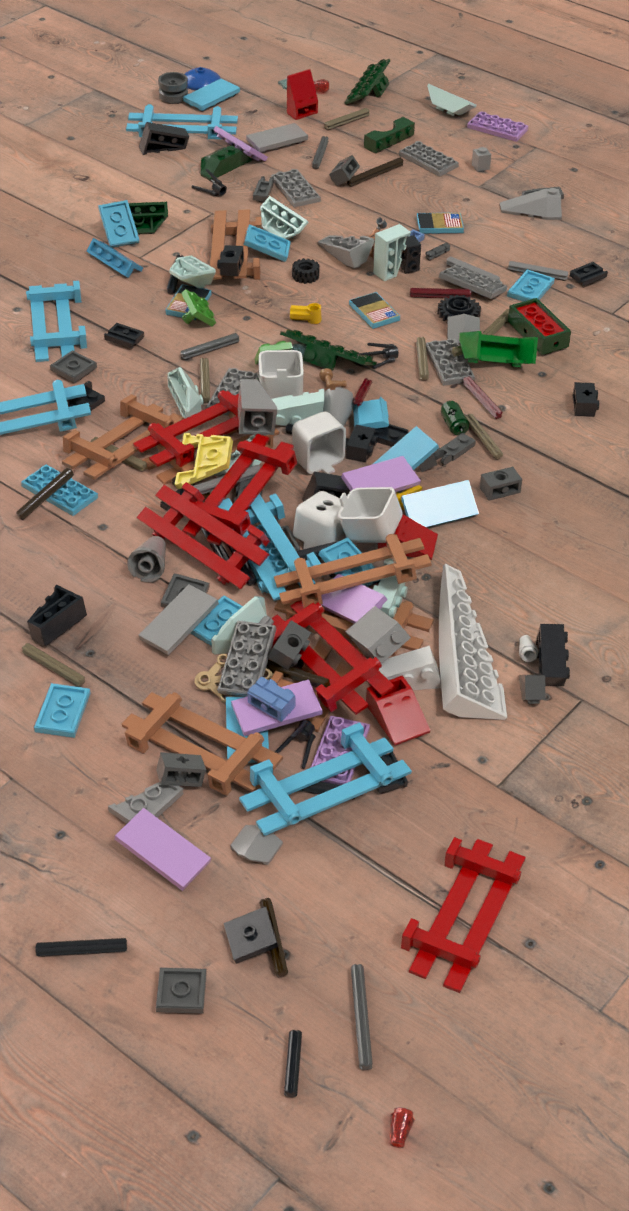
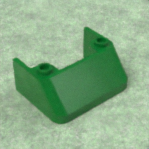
M482 331L459 333L465 359H468L469 363H478L479 360L510 363L512 367H521L522 364H536L538 337L514 338L482 334Z

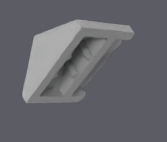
M467 314L448 317L447 339H456L460 344L459 333L480 331L479 317Z
M245 825L232 842L231 849L239 856L250 861L263 862L264 865H269L283 845V841L273 833L264 836L257 825Z

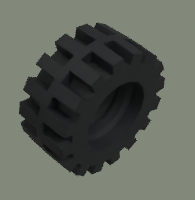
M302 258V260L298 259L292 264V277L296 282H304V284L309 282L310 284L312 281L316 282L319 279L320 265L317 261Z

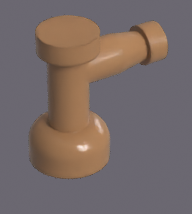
M325 368L320 371L319 376L322 381L326 382V389L335 390L336 387H346V381H332L333 373L331 369Z

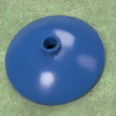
M203 67L191 69L184 74L188 78L187 88L191 90H198L221 79L215 71Z

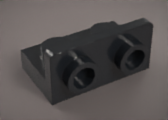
M87 381L84 383L87 396L69 399L67 404L68 407L89 403L90 411L105 402V396L92 389V382Z

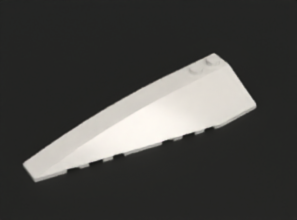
M444 564L439 606V662L443 710L458 717L505 720L507 712L504 689L502 684H497L496 679L499 675L497 670H493L491 664L493 658L486 651L488 645L480 623H476L475 618L477 615L475 610H472L470 607L472 601L465 592L467 587L462 573Z

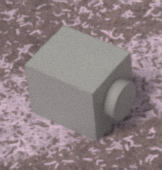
M484 147L473 149L472 166L475 170H490L491 153L488 149Z

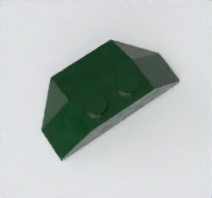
M234 146L221 148L201 158V176L210 181L213 178L205 171L206 169L218 178L250 162L251 158Z
M167 202L128 203L138 234H154L168 217Z

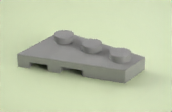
M158 782L145 788V792L135 797L133 795L126 797L125 801L118 805L115 803L109 805L108 810L126 824L143 808L158 818L184 794L183 788L177 785H161Z

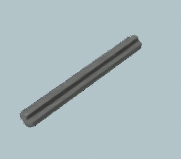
M354 964L351 966L359 1068L361 1070H371L373 1062L364 966L362 964Z

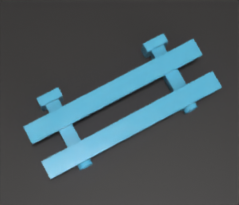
M148 104L145 106L144 113H129L128 120L142 122L138 124L127 123L126 131L139 132V137H142L146 122L153 123L152 121L211 123L208 126H168L185 128L187 133L208 134V139L222 140L217 137L218 133L214 131L215 126L230 134H236V126H222L221 123L237 124L238 116L222 115V109L219 106L213 108L212 115L154 113L153 105Z
M73 281L72 286H67V283L54 284V287L42 288V285L29 286V291H26L27 300L31 302L33 336H30L31 346L35 347L36 362L49 361L48 347L61 346L62 357L70 351H74V345L80 344L81 349L87 348L85 326H78L79 331H72L68 299H75V303H81L79 281ZM56 300L59 332L46 333L43 301Z
M55 380L52 383L53 391L0 402V415L57 402L58 410L0 422V435L58 422L60 432L77 428L75 418L91 415L89 403L68 407L67 400L87 396L84 384L64 388L61 380Z
M276 493L270 495V501L265 503L261 495L258 494L250 505L251 509L246 510L249 513L250 522L252 525L260 522L288 568L275 573L267 559L261 566H258L250 559L249 561L261 579L258 582L261 593H269L272 599L276 601L280 599L279 593L286 592L284 586L277 588L274 576L296 571L294 561L300 557L274 517L276 516L278 520L285 518L284 507ZM227 498L218 507L228 511L233 503ZM246 531L243 537L246 538L249 533ZM314 552L307 554V567L321 564Z
M359 722L342 729L341 745L344 749L351 747L353 751L283 780L277 781L273 775V764L269 759L251 766L250 782L253 786L260 785L261 789L239 797V801L247 812L270 802L274 804L279 812L256 821V825L263 835L266 836L380 786H386L392 781L411 774L412 770L404 760L387 766L380 756L392 752L394 748L385 737L369 744L363 736L364 727ZM361 764H364L370 771L365 776L296 805L288 796Z

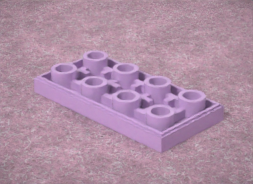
M483 111L476 114L467 123V128L516 142L528 131V125H525L523 122H514L509 118L503 119L498 115H489Z
M215 126L214 131L218 133L217 137L222 140L226 138L225 141L232 146L235 144V148L243 150V153L250 157L253 155L252 158L260 161V159L263 161L267 160L268 157Z
M404 456L342 473L341 476L350 491L366 487H392L395 492L418 486L421 482Z
M337 574L333 579L339 578V577H343V576L340 575V574ZM362 584L321 595L323 601L321 605L325 610L352 623H356L374 606L381 609L388 600L385 595Z
M305 680L281 687L283 689H290L296 697L295 708L282 722L249 704L248 697L231 701V706L243 735L248 736L251 733L262 732L322 715V708L310 681Z
M330 716L311 768L353 751L351 747L344 749L341 745L342 729L357 724L359 721ZM360 722L364 727L363 736L366 739L370 730V724ZM356 767L325 779L322 782L346 784L352 780Z
M145 808L136 814L115 835V840L182 891L211 861L208 855Z

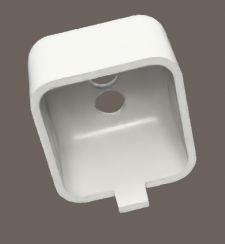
M274 350L259 353V382L271 399L293 395V397L303 395L304 372L301 352L297 350Z
M320 412L297 421L292 427V445H294L293 450L295 451L297 462L309 474L321 470L327 474L335 472L332 466L339 464L345 457L346 428L329 412Z
M392 487L356 488L350 491L348 496H346V493H342L339 499L342 507L338 517L346 537L353 543H386V536L394 534L402 518V509Z
M320 491L298 505L295 513L293 536L304 541V549L336 541L339 542L345 538L346 535L338 517L342 507L340 498L325 491Z

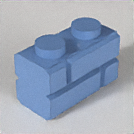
M262 676L247 692L249 704L280 722L296 706V697L290 689H283L274 680H267Z

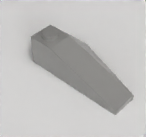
M555 188L539 190L500 202L499 204L501 213L521 215L523 213L532 218L536 215L542 216V219L561 220L562 218L561 195L559 189Z
M329 235L317 243L346 266L359 268L361 264L367 261L374 238L361 236L360 239H355V236L343 238V236Z

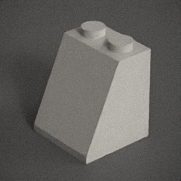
M240 379L238 396L239 434L274 435L277 406L258 380Z
M376 606L345 631L367 659L376 657L381 664L411 638L396 620Z

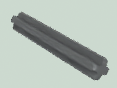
M327 136L321 137L312 161L313 169H318L329 142Z
M233 333L181 350V358L186 360L239 342V335Z

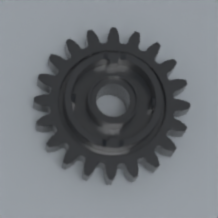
M450 295V298L444 297V300H440L437 314H439V318H443V321H448V317L461 314L480 317L481 306H479V302H476L475 299L471 300V297H465L464 295L453 297Z

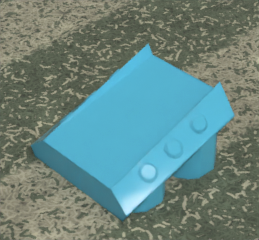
M381 396L376 400L363 401L361 406L355 404L353 408L354 425L371 428L389 426L387 402Z

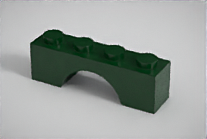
M401 117L393 121V129L390 131L373 130L365 134L364 148L376 154L413 136L415 122Z

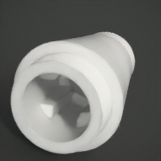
M523 635L520 638L519 656L525 662H532L537 658L538 649L530 636Z

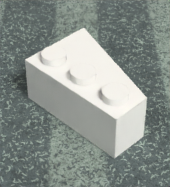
M430 646L387 658L379 669L388 680L403 675L412 690L441 688L440 671Z

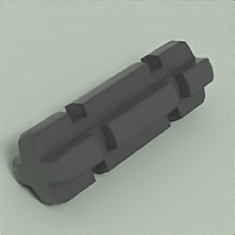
M444 243L427 251L425 258L432 260L450 251V244Z

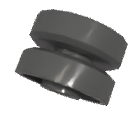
M167 72L159 76V98L167 103L183 102V97L188 95L187 76L179 72Z

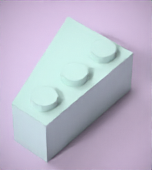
M400 224L375 233L373 273L383 281L397 277L402 261L400 257L402 251L406 249L407 245H405L407 236L410 237L411 234L409 230Z
M324 389L310 394L309 392H304L303 395L294 397L293 395L272 398L277 406L276 425L287 426L288 423L295 424L297 421L323 412Z
M393 559L384 560V566L394 563ZM396 575L383 578L378 586L374 585L373 590L385 595L388 599L380 610L394 618L397 607L399 608L402 603V597H406L408 587L405 586V582L398 584Z

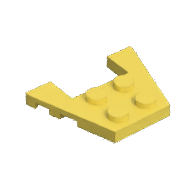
M184 433L182 443L184 445L190 443L194 448L198 447L194 470L177 473L175 480L177 489H181L185 482L193 484L229 468L233 446L231 437L216 435L204 437L203 434L191 436L190 433Z

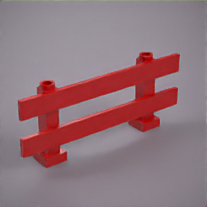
M222 390L217 396L220 400L219 403L166 428L159 423H151L148 426L150 435L134 442L133 446L141 453L159 444L165 447V450L149 457V460L157 467L173 459H176V464L179 467L195 461L194 449L196 448L190 443L184 445L176 436L229 411L236 416L199 434H203L204 437H211V435L223 436L238 429L239 394L233 395L229 391Z
M256 434L251 442L247 440L240 441L237 445V451L241 453L239 458L204 502L197 500L192 503L243 536L251 524L249 513L246 510L277 469L280 467L282 474L289 475L297 465L296 454L293 450L294 445L281 441L274 450L265 447L270 438L261 434ZM255 459L265 462L228 511L218 507ZM189 520L182 531L195 537L202 527ZM212 534L207 538L208 542L219 546L223 542Z
M187 482L183 484L182 489L184 492L182 495L163 485L155 496L171 507L168 512L161 517L145 506L136 518L153 529V536L166 538L218 574L216 579L223 585L232 583L239 589H242L250 579L248 575L240 571L248 559L261 566L269 556L266 551L259 547L261 544L266 547L270 542L265 533L250 524L246 529L249 535L245 538L193 504V501L203 502L205 498L191 484ZM185 516L236 551L226 561L175 526Z
M302 600L296 601L290 605L291 609L296 613L294 616L286 621L278 614L271 618L274 621L272 625L276 626L271 650L292 620L303 628L310 626L353 668V670L341 677L309 645L305 652L302 650L299 652L302 655L300 660L314 674L330 680V686L327 688L322 684L315 688L319 701L330 712L337 709L336 702L338 700H341L355 715L369 706L368 703L354 690L365 681L381 696L395 688L379 671L382 664L376 657L366 659L322 616L324 609L319 602L316 604L311 603L304 608Z
M454 837L446 851L444 866L453 869L454 865L457 864L462 866V869L428 932L419 928L420 921L411 918L402 934L401 949L410 951L412 946L420 949L409 969V973L426 979L437 956L453 962L443 987L461 993L472 968L478 967L481 959L479 954L513 884H518L522 873L520 870L526 857L509 851L505 861L502 862L489 857L493 844L477 839L470 850L462 847L461 839ZM481 873L494 878L495 881L463 945L448 940L447 937L477 877Z

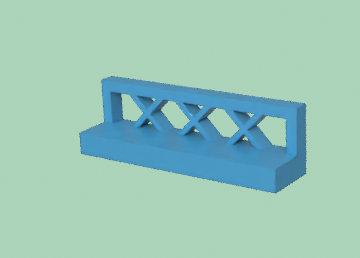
M95 238L92 239L87 249L88 253L128 278L133 269L141 272L143 270L142 266Z

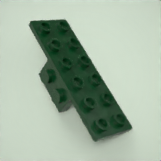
M382 59L375 65L370 64L344 102L345 105L368 96L372 89L377 97L382 96L389 85V80L383 72L391 60Z
M287 329L286 332H280L282 336L307 344L303 361L323 368L334 370L338 356L363 365L377 364V361H374L371 356L359 355V352L354 350H344L345 347L330 345L331 342L316 340L317 337L303 335V332L298 330L292 331Z

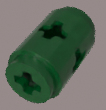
M455 401L445 402L441 406V415L449 430L455 435L466 433L469 429V421L460 405Z

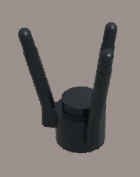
M208 169L205 171L213 178L210 180L213 183V190L192 185V188L214 196L217 194L223 196L227 191V187L222 184V181L218 180Z
M367 343V345L385 348L382 351L359 353L362 356L382 354L383 358L387 359L374 365L373 369L390 362H395L399 355L396 345Z
M307 720L301 721L294 732L279 746L275 753L279 754L295 737L302 742L308 740L301 766L304 769L308 761L312 742L316 738L313 734L315 731L314 725Z

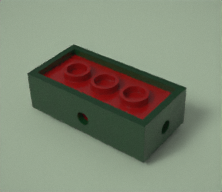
M533 298L509 306L508 322L524 338L538 337L537 351L541 355L569 347L571 330L540 300Z

